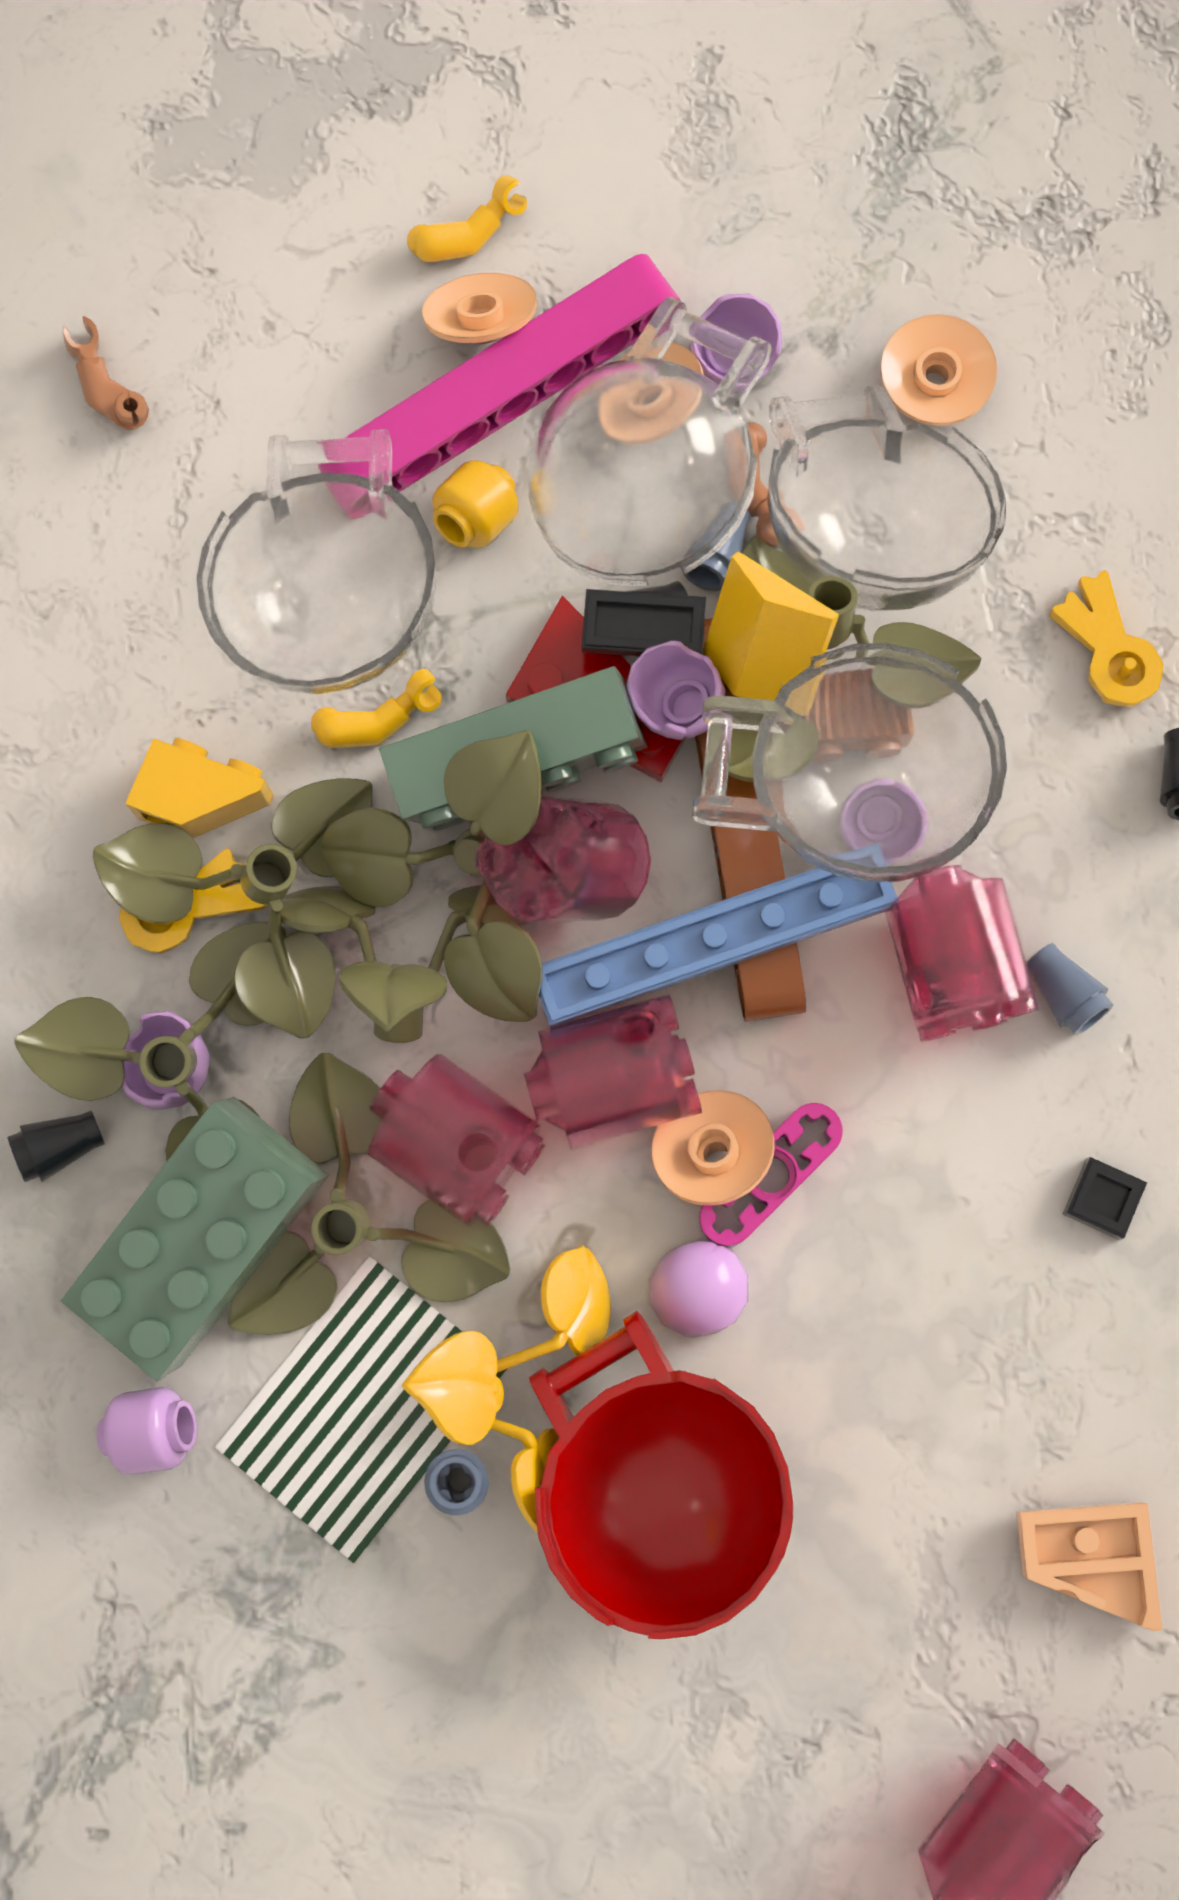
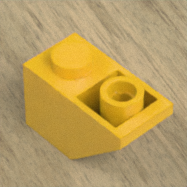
M153 738L125 804L140 820L151 824H171L183 829L192 838H195L269 806L274 794L265 779L261 778L263 772L249 763L230 758L228 764L224 765L206 758L208 751L190 741L175 738L171 745Z

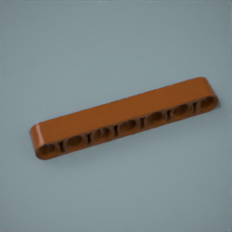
M713 618L705 619L703 649ZM723 680L726 691L721 711L727 704L741 698L734 696ZM715 720L704 733L695 736L722 900L783 880L785 879L769 783L739 780L722 770L714 745ZM797 943L734 964L740 1005L745 1022L806 1013V996Z

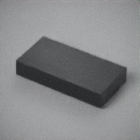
M586 589L582 653L639 657L649 647L668 641H680L689 649L702 654L706 597Z

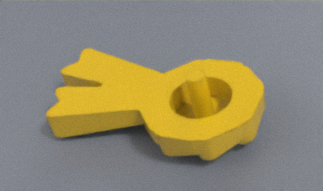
M1103 570L1096 578L1083 576L1078 581V587L1087 607L1074 592L1069 591L1063 604L1055 605L1049 615L1053 621L1093 652L1089 666L1088 681L1098 695L1101 696L1103 702L1133 708L1149 699L1158 691L1164 671V664L1149 641L1125 634L1109 573Z
M226 848L202 867L196 878H206L231 869L233 864H243L235 862V856L229 848ZM235 879L206 890L193 889L191 910L186 917L179 921L166 924L145 922L132 916L123 908L120 909L119 921L131 944L152 953L164 954L189 939L196 919L259 911L267 908V905L256 903L248 898L241 887V883L228 886L237 881Z

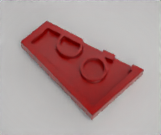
M562 595L505 694L506 701L512 702L612 666L616 667L627 682L631 665L621 655L582 653L584 617ZM640 721L648 748L637 751L638 762L629 766L662 782L686 738L684 737L682 740L666 738L652 732Z

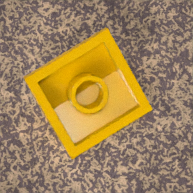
M738 551L731 556L703 653L711 659L714 667L718 668L722 680L734 696L800 714L807 707L839 614Z

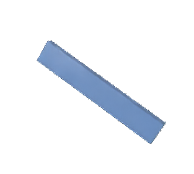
M875 847L542 963L543 979L539 999L549 1027L553 1028L895 909L900 903L879 848Z

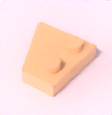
M1131 1502L1016 1511L1023 1577L1151 1631L1162 1630L1148 1503Z

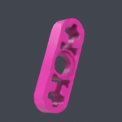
M820 1103L805 1104L795 1110L773 1132L775 1143L781 1137H784L790 1148L804 1131L803 1127L798 1123L802 1118L811 1123L821 1118L828 1125L823 1133L824 1137L829 1141L827 1145L822 1147L819 1143L813 1142L798 1156L809 1162L804 1170L799 1169L795 1158L788 1151L775 1145L773 1158L780 1160L788 1171L786 1186L775 1193L764 1192L757 1186L752 1189L748 1194L753 1199L765 1204L766 1208L760 1214H757L753 1205L750 1204L737 1219L743 1227L737 1234L730 1229L724 1230L721 1234L716 1232L711 1226L717 1218L716 1214L711 1210L714 1205H702L699 1213V1225L703 1235L709 1241H713L718 1245H725L726 1247L736 1246L747 1239L838 1147L842 1139L843 1128L841 1120L834 1110ZM736 1200L720 1205L724 1208H728Z

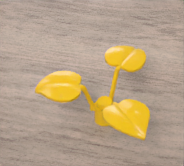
M579 1245L575 1249L566 1250L557 1255L549 1264L542 1279L540 1291L543 1314L549 1326L556 1331L550 1340L497 1360L496 1351L486 1336L476 1331L459 1332L433 1348L402 1384V1388L426 1410L437 1428L452 1442L459 1445H473L480 1442L490 1430L516 1438L524 1445L525 1449L519 1451L512 1460L510 1469L511 1485L521 1513L536 1533L535 1487L540 1488L548 1453L559 1437L554 1428L543 1430L536 1439L530 1430L496 1419V1412L499 1411L504 1400L503 1385L496 1374L559 1350L565 1345L566 1341L573 1353L579 1355L604 1339L611 1315L609 1288L599 1262L585 1245Z

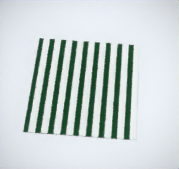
M369 1256L336 1296L329 1310L310 1328L215 1448L352 1563H355L426 1473L433 1459L441 1454L451 1441L437 1428L426 1410L402 1388V1384L433 1348L450 1336L463 1331ZM506 1370L498 1372L496 1376L500 1379Z

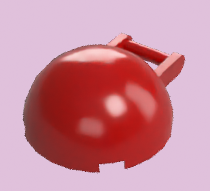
M635 1311L623 1319L625 1327L553 1371L548 1372L545 1368H542L529 1376L531 1386L559 1437L548 1453L540 1488L535 1487L537 1533L549 1568L566 1593L599 1622L606 1626L615 1625L629 1632L646 1635L648 1639L663 1640L696 1636L730 1621L755 1601L782 1562L791 1536L794 1517V1502L789 1468L774 1432L755 1407L715 1378L710 1379L682 1370L674 1371L642 1315ZM638 1349L650 1373L635 1376L605 1389L573 1416L562 1394Z

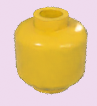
M471 460L461 464L438 486L432 497L433 522L436 529L448 542L461 548L479 549L490 545L513 522L519 512L515 482L511 475L501 466L490 465L478 460Z

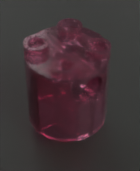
M541 796L539 814L531 831L524 838L511 845L497 844L486 836L485 841L476 850L475 863L479 873L485 876L486 885L496 903L521 921H601L618 917L636 904L647 885L651 856L648 838L638 820L620 805L599 800Z
M961 865L934 869L916 876L896 901L885 911L914 1023L921 1042L955 1034L957 1029L970 1026L972 1031L995 1027L1007 1023L1009 1018L1039 1010L1003 878L982 879L963 870Z
M667 994L538 1031L542 1051L530 1072L523 1074L536 1120H545L564 1130L570 1150L702 1114V1107L693 1078L684 1080V1077L695 1074L685 1038L679 1039L677 1034L671 1035L672 1031L679 1030V1025L670 995Z
M436 1054L413 1079L402 1071L396 1070L381 1087L370 1106V1111L383 1119L368 1147V1156L468 1227L474 1225L478 1219L487 1226L494 1221L510 1197L506 1194L507 1190L504 1189L506 1183L516 1170L525 1176L546 1146L543 1144L544 1138L538 1135L542 1126L539 1122L442 1054ZM488 1145L496 1150L495 1160L487 1169L471 1171L465 1167L466 1156L474 1147Z
M1013 1738L1006 1748L997 1742L980 1771L960 1791L917 1848L933 1900H1056L1069 1883V1879L1081 1858L1095 1842L1104 1836L1105 1833L1097 1826L1104 1815L1068 1783L1060 1794L1047 1784L1043 1779L1050 1770L1016 1739Z

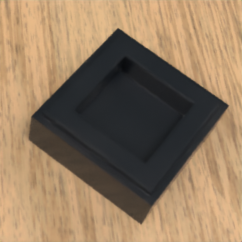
M1088 1157L1085 1159L1063 1215L1115 1239L1122 1240L1125 1238L1147 1182L1092 1157Z

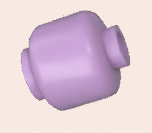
M166 1387L124 1392L114 1397L105 1411L104 1418L100 1420L97 1427V1442L103 1455L108 1456L111 1464L120 1473L128 1475L167 1471L177 1467L183 1462L187 1452L193 1448L197 1436V1422L192 1406L188 1401L182 1400L174 1390Z

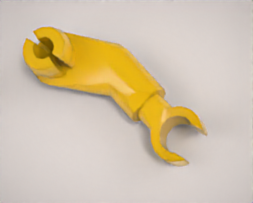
M503 175L498 178L492 191V199L486 206L480 205L466 221L431 225L419 224L414 226L407 236L408 248L424 262H439L469 257L478 253L500 227V219L505 213L519 215L526 210V197L515 193L508 201V194L512 188L519 184V179L509 175Z
M420 669L408 680L405 692L396 699L390 697L374 711L339 712L332 707H323L313 714L311 728L318 741L328 748L378 746L410 720L408 715L416 708L422 712L436 710L441 704L442 695L432 685L435 681L433 674L428 669ZM430 686L425 692H423V693L421 694V692H422L426 687Z

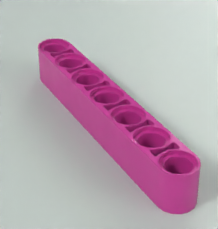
M647 254L635 255L532 319L521 329L505 336L334 444L321 456L318 462V469L352 516L365 514L660 328L675 315L680 308L681 300Z

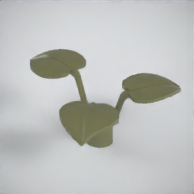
M756 536L750 539L742 552L748 558L838 613L839 617L827 649L839 646L853 633L862 657L867 661L875 662L871 672V681L874 687L893 702L911 707L932 705L949 696L974 674L980 666L982 658L961 642L934 629L915 623L894 622L879 627L874 634L873 647H871L864 630L866 619L862 615L855 614L858 595L855 587L849 581L837 576L824 577L809 563L774 549ZM739 698L727 704L718 716L714 726V745L722 770L731 777L747 782L767 783L790 777L808 763L815 750L817 731L809 721L792 715L793 712Z
M524 730L503 737L476 741L459 750L449 761L444 775L446 799L457 816L473 821L470 828L461 833L456 840L422 852L409 853L412 835L407 822L393 812L384 809L367 808L349 813L329 826L321 841L323 858L339 884L355 900L372 907L391 906L409 893L413 885V873L410 865H419L453 855L456 864L462 871L472 876H482L484 879L467 920V929L470 935L458 936L447 944L444 951V966L451 986L465 1003L484 1015L509 1022H528L537 1016V1002L543 979L541 956L533 938L522 927L506 920H492L480 927V919L494 884L501 879L498 867L514 856L518 841L531 831L539 814L541 803L539 756L532 732Z
M336 778L311 783L294 790L279 803L271 822L272 835L281 845H261L251 852L245 865L233 864L231 869L206 878H196L202 867L203 860L201 850L196 841L183 829L164 823H152L135 827L109 842L96 846L93 850L94 865L103 887L121 908L140 920L155 924L171 923L186 917L193 904V889L206 890L235 879L240 880L241 887L248 898L256 903L268 905L269 936L271 942L254 943L241 954L234 971L236 994L245 1009L258 1020L297 1038H309L322 1024L330 1009L336 982L335 964L326 944L313 932L297 931L282 939L281 910L283 903L281 899L287 894L297 874L296 862L300 858L304 866L314 875L335 877L323 858L322 838L329 826L338 819L354 811L371 808L372 783L362 779Z
M481 885L460 889L449 896L448 906L454 912L447 918L429 967L421 965L400 966L398 964L390 966L386 963L377 962L366 921L363 920V918L375 914V907L355 900L342 887H313L284 896L281 899L283 903L281 923L300 931L315 933L334 932L346 927L354 930L359 937L365 962L355 963L342 969L339 974L340 986L349 999L374 1021V1034L377 1038L387 1042L407 1043L415 1041L422 1036L424 1007L440 999L447 991V980L439 973L444 960V951L447 944L452 940L457 927L467 922ZM494 885L481 916L480 927L492 920H506L519 926L547 916L552 917L554 909L527 893L509 887Z
M269 922L248 923L234 927L217 935L200 949L190 969L189 984L192 991L198 997L214 1004L190 1028L186 1029L180 1037L161 1036L154 1038L145 1045L142 1052L126 1050L124 1048L129 1040L130 1029L124 1015L113 1004L103 999L79 997L57 1005L35 1024L19 1033L14 1040L18 1052L28 1067L43 1082L56 1091L78 1100H100L117 1093L125 1079L123 1061L140 1064L143 1076L155 1086H175L177 1092L188 1100L199 1116L183 1118L172 1128L165 1149L167 1162L208 1109L204 1100L193 1090L188 1082L197 1066V1055L191 1045L193 1040L222 1011L225 1012L231 1021L238 1025L254 1026L264 1023L249 1013L240 1002L234 986V971L241 954L250 945L257 942H271ZM281 926L282 939H284L286 937L285 929ZM239 1100L242 1104H244L247 1108H249L253 1113H255L258 1117H260V1116L257 1114V1112H256L251 1106H249V1105H248L247 1103H245L244 1101Z
M331 1053L319 1054L302 1074L291 1102L289 1130L295 1147L314 1163L327 1162L338 1156L339 1167L334 1189L330 1192L332 1203L321 1208L313 1218L311 1233L315 1245L311 1252L308 1244L299 1234L286 1231L231 1302L228 1325L234 1330L261 1335L281 1334L304 1328L320 1319L334 1302L338 1283L333 1271L319 1262V1260L325 1253L332 1255L346 1254L361 1245L366 1239L370 1241L404 1240L410 1242L404 1250L401 1259L403 1274L415 1292L432 1301L455 1302L466 1299L493 1284L507 1279L510 1274L507 1249L499 1232L480 1210L463 1200L453 1197H439L425 1201L416 1211L414 1231L404 1228L371 1226L367 1210L357 1201L346 1199L345 1190L351 1166L349 1153L365 1154L375 1149L387 1132L390 1112L387 1099L381 1088L370 1077L346 1064Z

